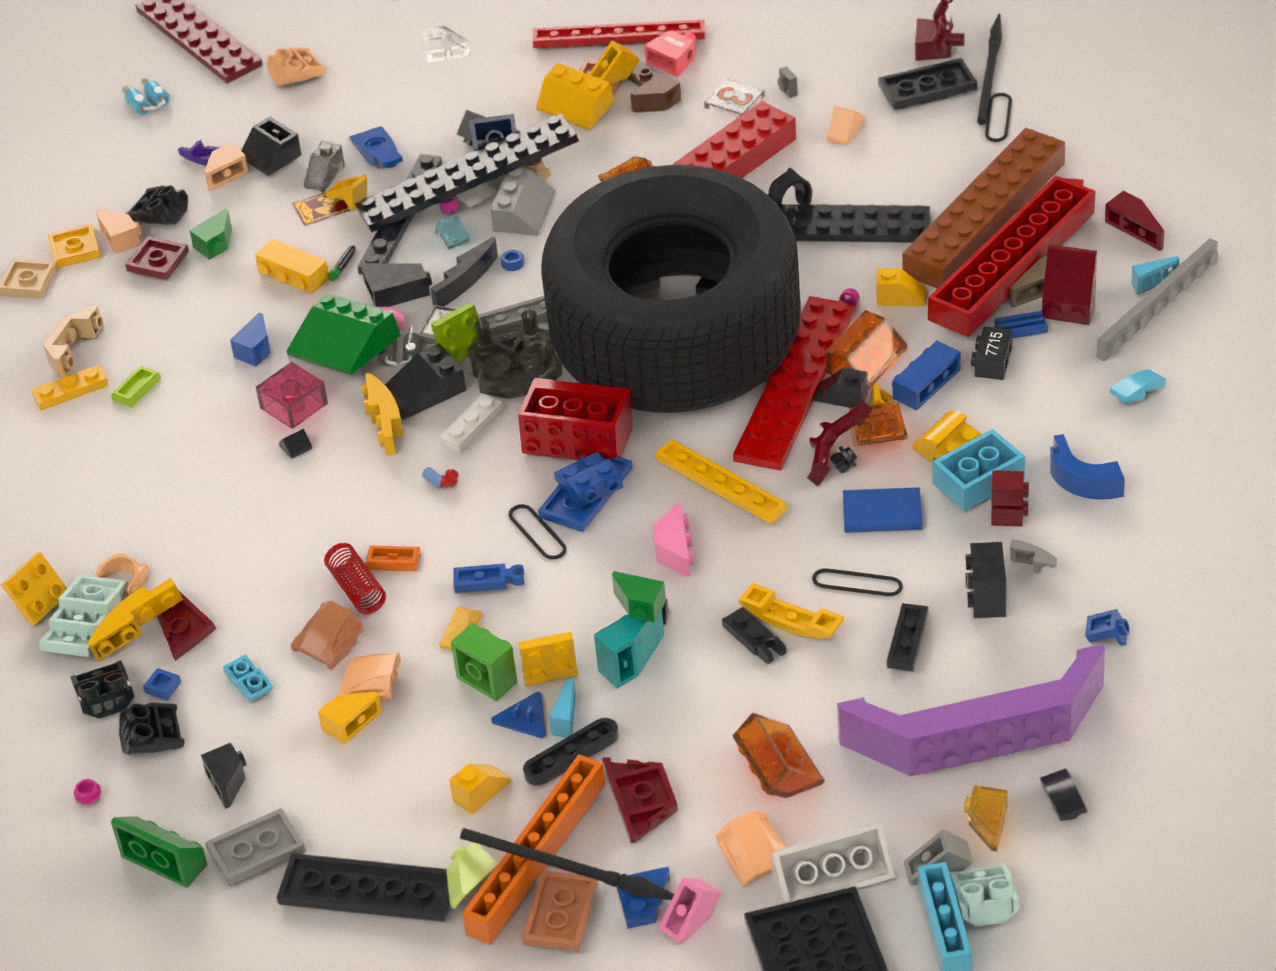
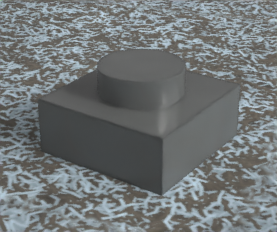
M787 66L780 68L779 79L777 80L780 90L784 91L789 98L798 96L797 77Z

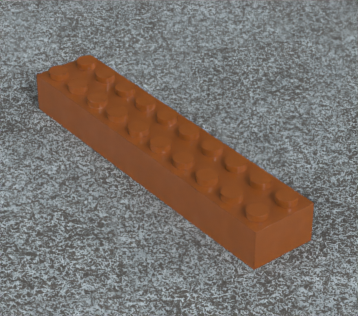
M1025 127L902 253L903 270L917 281L938 289L1065 164V141Z

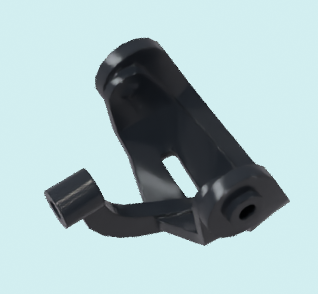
M788 168L785 173L776 178L770 185L767 195L776 202L780 209L783 196L791 186L795 188L797 203L811 204V184L792 168Z

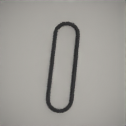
M996 93L990 97L985 137L990 141L999 142L1008 135L1012 98L1006 93ZM997 96H1005L1009 99L1004 136L992 138L988 135L993 99Z
M519 504L510 509L508 515L510 520L544 557L558 559L564 556L566 553L565 544L530 506ZM519 508L528 509L562 546V552L553 556L545 553L512 516L513 511Z
M829 568L819 569L812 576V581L815 585L827 589L882 596H894L903 589L901 580L892 576ZM829 572L885 579L897 582L899 588L894 592H882L819 583L816 577L820 573Z

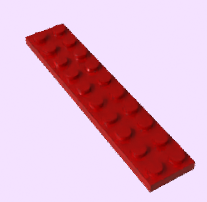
M809 296L801 312L794 343L783 362L771 374L733 453V462L782 470L811 408L815 393L821 381L824 380L855 313V304Z

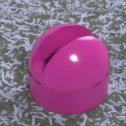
M451 197L439 203L440 209L445 215H450V211L455 214L458 210L456 197Z
M852 288L844 290L839 297V301L855 304V307L860 299L859 293Z

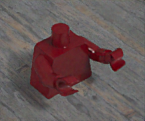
M941 0L933 13V20L917 18L915 61L951 57V46H964L965 33H952V18L950 16V21H947L946 12L949 8L948 4L952 3L953 0Z

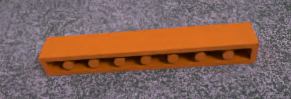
M578 754L514 843L556 855L605 787L603 763ZM506 853L462 913L466 935L491 945L536 883L542 870H545L548 865Z

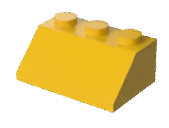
M556 63L544 77L536 108L551 116L562 114L567 122L590 131L615 100L609 82Z

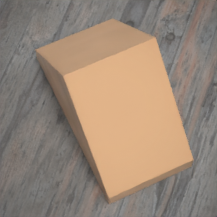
M835 106L827 133V140L848 145L865 120V115L856 110Z

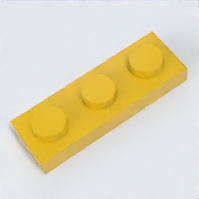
M97 365L48 384H43L31 389L40 410H44L109 385L101 367Z

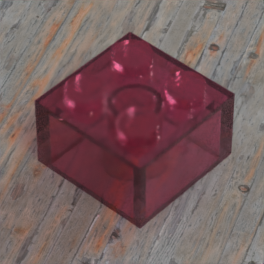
M292 361L256 386L260 409L291 429L328 404L324 381Z

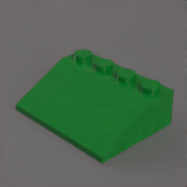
M329 293L322 296L311 307L286 352L287 355L352 375L401 337L393 312Z

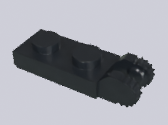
M744 607L739 608L722 619V626L754 656L757 655L766 664L774 661V656L768 649L769 647L780 656L787 653L786 645L780 638L769 631Z

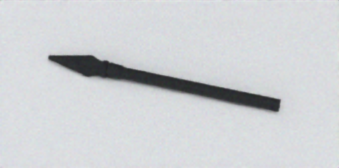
M1000 13L990 29V38L988 40L989 53L977 117L979 125L986 123L997 52L1002 40Z
M462 828L460 839L599 880L615 888L617 886L619 890H626L635 897L672 900L674 896L673 893L641 876L632 877L625 873L620 875L618 872L605 871L466 828Z

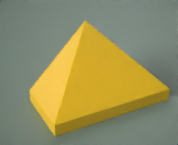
M457 607L439 643L440 647L452 649L451 641L471 623L478 625L482 611Z

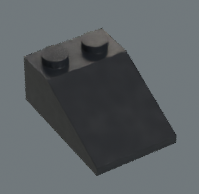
M439 343L417 353L385 384L397 403L402 420L466 391L463 368Z

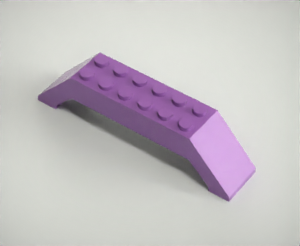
M1103 644L1078 649L1075 661L1059 680L903 715H898L865 702L864 697L837 703L839 743L841 746L908 776H914L1069 741L1104 686L1105 647Z

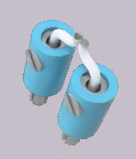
M147 78L142 79L141 84L144 86L145 94L157 107L151 106V103L137 89H130L128 86L122 88V92L125 94V101L140 115H144L152 109L158 111L170 101V95L156 81H149Z

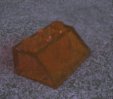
M865 310L826 351L827 374L832 375L842 368L868 372L869 390L907 349V344L887 318Z
M752 712L732 735L738 745V751L745 756L750 764L749 769L758 777L762 790L768 795L789 798L818 787L825 782L790 725Z

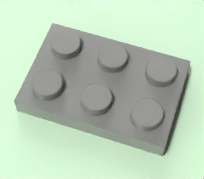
M282 808L205 842L209 854L228 886L290 859L291 853L302 854L306 852L304 843Z

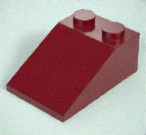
M1048 245L1042 296V313L1045 319L1090 325L1096 298V250Z

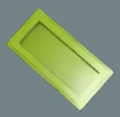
M140 365L111 394L112 400L132 408L161 379L159 372Z

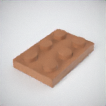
M542 870L523 932V945L580 952L597 892L598 880L577 874Z

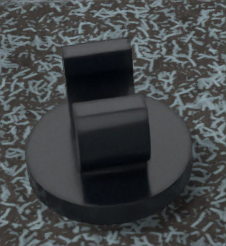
M841 445L839 447L841 452L833 454L830 460L842 474L849 469L850 464L853 467L857 466L855 460L858 457L849 446L845 449Z

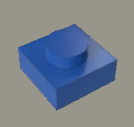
M157 668L143 685L144 692L167 701L181 684L180 675Z

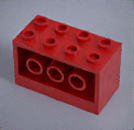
M534 378L518 413L522 453L578 460L582 454H584L582 458H585L587 455L590 456L596 452L604 460H611L612 457H622L633 429L630 389Z

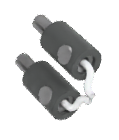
M411 326L409 333L404 336L403 361L399 365L396 362L397 340L379 353V363L384 366L395 365V368H402L417 353L421 352V337L417 334V328L413 326L412 329Z

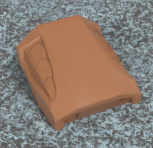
M333 601L323 602L320 605V609L294 638L291 650L295 652L298 650L327 665V668L332 670L349 654L352 646L356 644L358 636L364 631L363 623L351 610Z

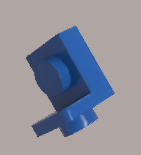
M1117 609L1087 616L1085 637L1089 643L1115 637L1120 646L1126 645L1130 627L1128 621L1122 618Z

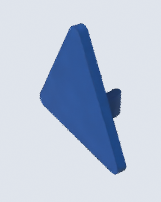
M535 692L491 718L492 724L534 737L544 738L546 734L541 692Z

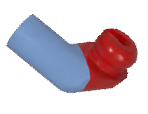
M427 467L424 469L422 477L435 487H453L458 482L459 473L454 469H448L445 475H440L431 467Z

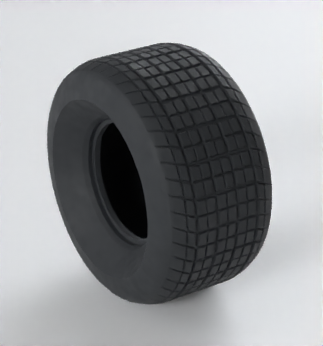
M663 165L637 169L609 178L582 193L566 207L551 228L544 246L541 262L542 284L550 339L559 360L578 383L630 389L631 406L634 410L677 413L701 410L729 402L744 395L765 381L783 362L796 338L801 317L798 250L793 230L788 219L771 197L754 184L728 172L701 166ZM667 276H699L718 283L714 288L702 294L671 300L641 299L626 293L628 289L638 283Z

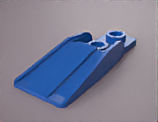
M382 126L349 137L359 153L371 166L375 167L377 161L382 167L392 168L403 161L402 155L398 152L393 140Z

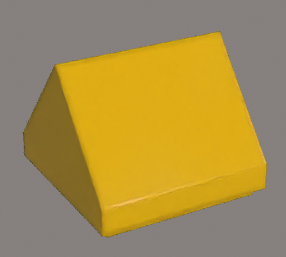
M874 384L870 395V406L873 408L871 417L894 414L892 396L880 386Z

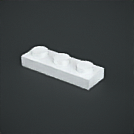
M483 393L439 436L440 444L461 452L504 409L503 401Z

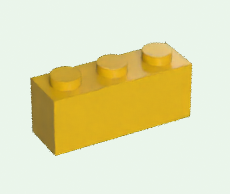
M271 239L255 254L258 272L310 294H313L329 280L326 260L277 240Z

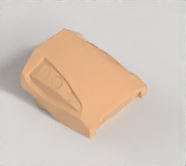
M279 48L275 54L268 55L267 59L269 76L278 86L321 76L327 71V68L312 55L309 48Z
M400 652L351 658L346 667L340 695L376 692L379 694L380 703L389 701L392 697V685L398 676L397 667L401 663Z
M751 811L727 822L716 834L717 844L721 848L730 869L744 888L749 886L750 882L772 873L771 852L786 848L776 834L765 812Z

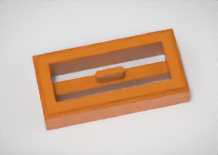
M370 545L365 565L369 570L417 571L421 550L420 547Z

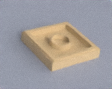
M12 259L0 283V295L43 298L57 270L56 262Z

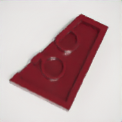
M181 592L183 600L157 616L175 661L216 630L214 623Z

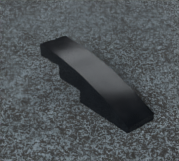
M491 237L456 257L457 265L443 272L444 280L430 288L433 305L446 306L472 287L488 271L498 257L496 238Z

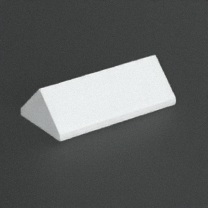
M881 822L771 852L772 878L783 904L853 886L861 888L896 878Z

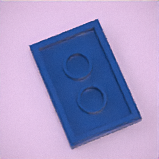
M920 487L843 490L844 533L922 530Z

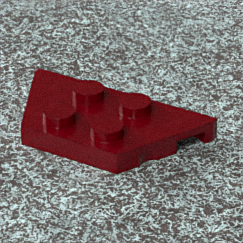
M611 757L602 758L603 767L630 843H635L678 811L677 801L662 763L650 761L644 763L639 760L628 759L627 764L612 762Z

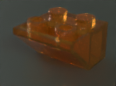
M899 402L870 405L873 410L862 426L855 425L850 429L854 447L908 439Z

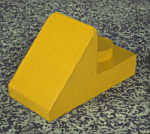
M362 174L340 180L326 191L325 194L329 200L336 198L344 199L350 210L354 211L356 209L355 203L367 197V176Z

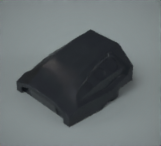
M173 185L147 188L142 197L126 214L131 217L133 222L177 224L187 212L188 195L184 190L175 189Z
M121 660L76 676H70L83 714L98 719L121 712L122 708H127L135 697Z
M150 702L143 705L136 703L132 704L129 708H122L119 716V738L122 753L130 755L131 753H150L182 748L185 741L181 738L176 715L177 704Z

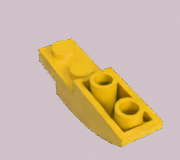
M367 373L365 374L366 384H362L364 399L368 398V400H364L366 415L371 414L372 424L377 423L378 430L382 429V431H377L379 446L385 447L386 455L396 454L394 437L403 436L397 403L388 388L374 375Z
M171 578L149 592L142 586L120 602L104 618L87 643L98 662L141 636L143 633L140 626L183 600Z

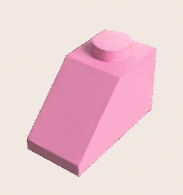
M683 877L658 929L677 942L683 943L710 918L722 892L701 878Z

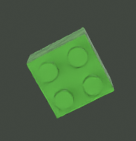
M471 623L451 641L457 679L494 701L499 700L517 683L513 647L508 641L501 640L491 634L486 628H481L474 623Z

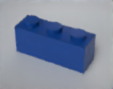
M936 340L916 360L911 361L905 370L894 377L892 380L893 399L917 411L961 370V352Z

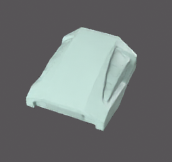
M1006 863L998 866L949 872L962 919L979 927L1004 923L1020 910L1019 898Z

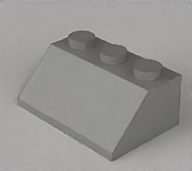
M517 168L506 173L490 209L493 231L538 236L554 196V189L531 169Z

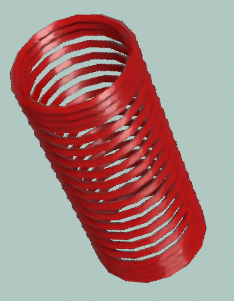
M339 543L327 551L324 557V565L357 611L361 614H371L379 610L386 601V592L352 545L349 543ZM342 548H349V549H343V550L337 552V553L332 557V555H333L336 551H338V550H340V549H342ZM343 551H349V552H345V553L339 555V556L334 560V562L332 563L333 559H334L339 553H341V552H343ZM345 554H349V555H346V556L342 557V558H341L339 561H337V563L335 564L336 560L339 559L341 556H343V555H345ZM351 556L350 558H348V559L344 560L343 562H341L338 567H336L341 560H343V559L346 558V557ZM372 590H374L369 596L361 599L362 597L368 595ZM377 590L376 594H375L371 599H369V600H367V601H365V602H359V601H363V600L368 599V598L371 597V596L374 594V592ZM379 593V595L377 596V598H376L374 601H372L371 603L366 604V605H358V604H365V603H367V602H370V601H371L372 599H374V598L376 597V595ZM380 595H381V598L379 599V601H378L377 603H375L373 606H370V607H368V608H361V607H366V606H369V605L373 604L374 602L377 601V599H378V598L380 597Z

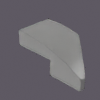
M1012 539L1010 545L1011 561L1034 565L1035 573L1042 572V568L1046 566L1056 567L1057 558L1054 555L1033 544Z

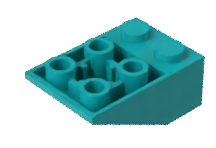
M662 609L655 623L631 618L627 614L594 634L598 671L616 689L640 675L663 638Z

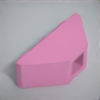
M676 504L653 524L656 557L659 563L686 577L690 576L689 565H694L693 549H687V547H692L690 531L685 532V529H689L688 513L683 514L682 504Z

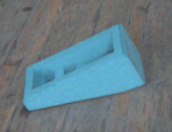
M1175 256L1133 265L1131 284L1136 294L1155 288L1179 266V257Z
M573 678L566 680L549 715L552 735L564 738L572 735L576 701Z

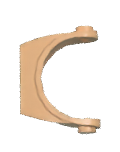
M120 553L104 561L98 567L95 575L96 577L105 578L111 573L118 571L134 574V578L127 587V593L130 595L138 590L146 580L149 568L145 564L137 563L128 555Z

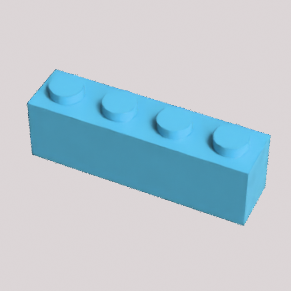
M942 862L918 866V891L940 971H972V952L947 863Z

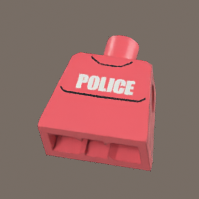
M668 31L644 45L646 63L678 77L695 59L694 44L697 41L695 35L688 32L683 36L674 31Z

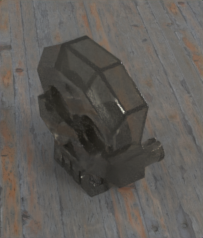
M529 309V318H527V311H523L521 314L522 324L491 331L490 324L486 320H481L482 328H480L479 321L474 324L476 340L467 351L473 376L478 378L480 393L506 399L527 395L534 378L556 380L563 374L562 363L555 354L549 330L539 328L537 325L536 311Z

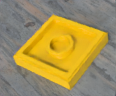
M92 224L48 235L57 268L101 258Z

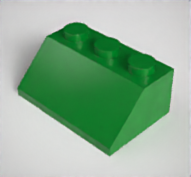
M137 816L114 817L111 820L122 858L183 887L188 888L208 865L204 848L198 842L182 838L176 832L167 831L153 821H146Z

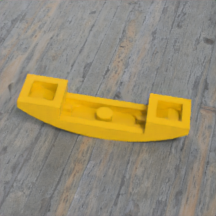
M751 583L739 598V604L761 620L786 632L804 637L830 638L844 621V616L820 608L816 614L775 598V591Z

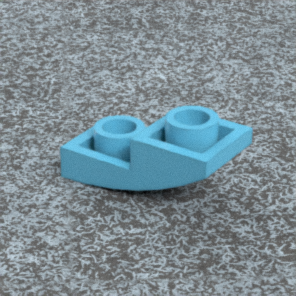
M1150 369L1142 370L1117 382L1110 388L1109 393L1118 397L1119 401L1130 404L1133 401L1144 400L1146 392L1164 388L1166 378Z
M246 654L223 666L225 675L250 702L273 690V685L260 668L256 669Z

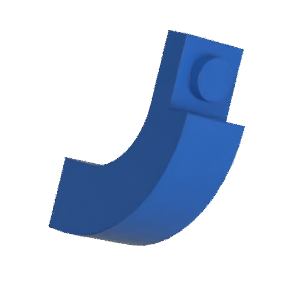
M1064 434L1054 435L1053 446L1050 447V474L1059 486L1074 495L1088 499L1105 500L1124 497L1125 478L1118 461L1103 464L1082 462L1071 453Z

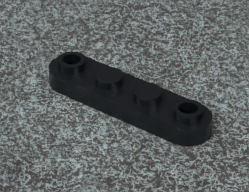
M611 718L597 719L527 760L523 766L526 782L531 785L545 784L567 771L578 754L589 758L614 743L619 736L616 721Z

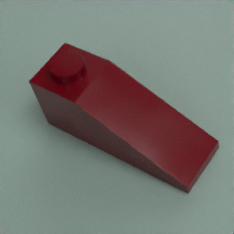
M1123 190L1105 204V222L1159 251L1163 250L1164 229L1141 199Z

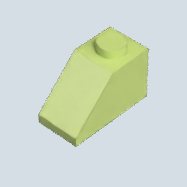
M472 842L466 848L461 845L451 855L454 861L446 869L450 905L454 909L481 885L498 865L477 843Z

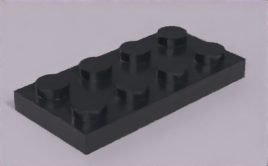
M962 58L878 78V85L893 110L977 90V81Z

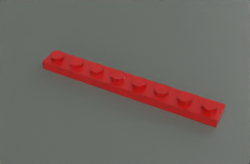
M705 19L533 28L532 42L533 48L609 45L611 41L618 44L650 42L668 31H674L683 36L691 32L695 35L696 40L705 39Z

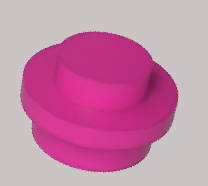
M92 779L79 781L74 790L75 800L82 805L96 802L102 794L100 785Z

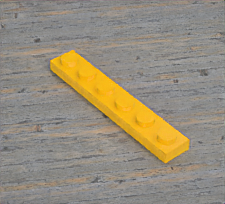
M673 439L655 452L656 460L769 524L775 522L787 511L786 502Z

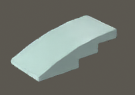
M78 575L59 597V609L49 619L50 629L39 641L40 651L89 657L92 651L87 643L99 624L121 602L127 587V581Z

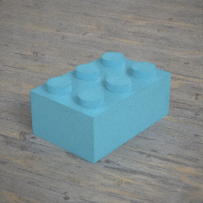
M994 429L932 461L933 484L964 512L992 497L993 470L1024 471L1025 479V456Z

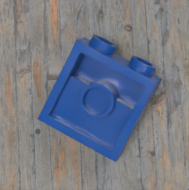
M598 452L554 472L555 481L579 508L623 488L622 472L610 459L604 460Z

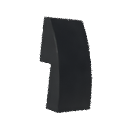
M1066 768L1040 777L1042 787L1048 795L1052 808L1060 822L1075 819L1087 812L1082 797Z

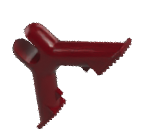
M861 400L857 407L833 423L821 422L819 425L823 428L822 433L816 438L810 437L809 443L815 448L811 472L807 479L817 487L831 469L828 466V459L830 457V449L836 440L855 425L861 427L873 410L865 401Z

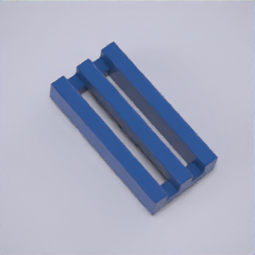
M1042 311L994 318V326L996 328L1013 330V338L1048 332V325L1045 323Z

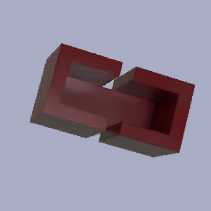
M993 470L991 526L1023 527V516H1028L1029 501L1023 500L1029 497V482H1024V471Z

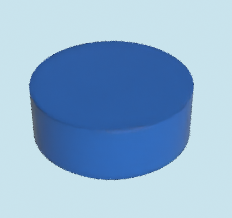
M518 250L504 252L501 255L502 268L507 271L521 269L524 266L523 253Z

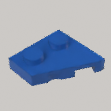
M667 866L628 876H641L665 889L666 882L670 879V871ZM617 888L627 929L656 923L659 905L663 899L635 897L628 891Z

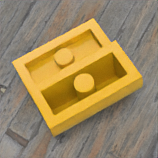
M948 411L914 442L912 449L932 463L935 459L982 434L966 423L967 415L958 411Z

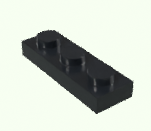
M902 603L887 657V668L914 671L929 614L928 606Z

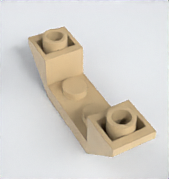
M92 306L62 318L43 344L49 365L61 379L67 376L75 365L70 347L76 339H94L103 327V318L99 313L98 306Z

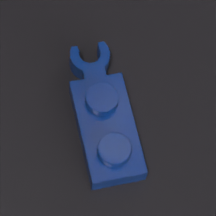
M505 563L453 568L455 593L507 589L506 584L509 583L515 586L525 584L524 567L520 564L507 569Z

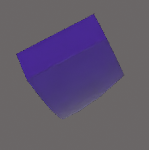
M199 140L191 148L180 147L177 150L180 156L194 163L207 166L212 152L221 147H204L202 140Z

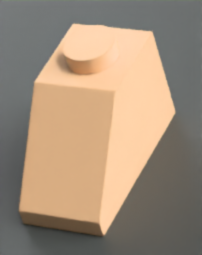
M233 143L213 151L204 170L207 187L210 191L249 173L245 155Z
M103 210L96 211L100 230L115 254L141 245L139 235H142L138 222L134 223L128 214Z

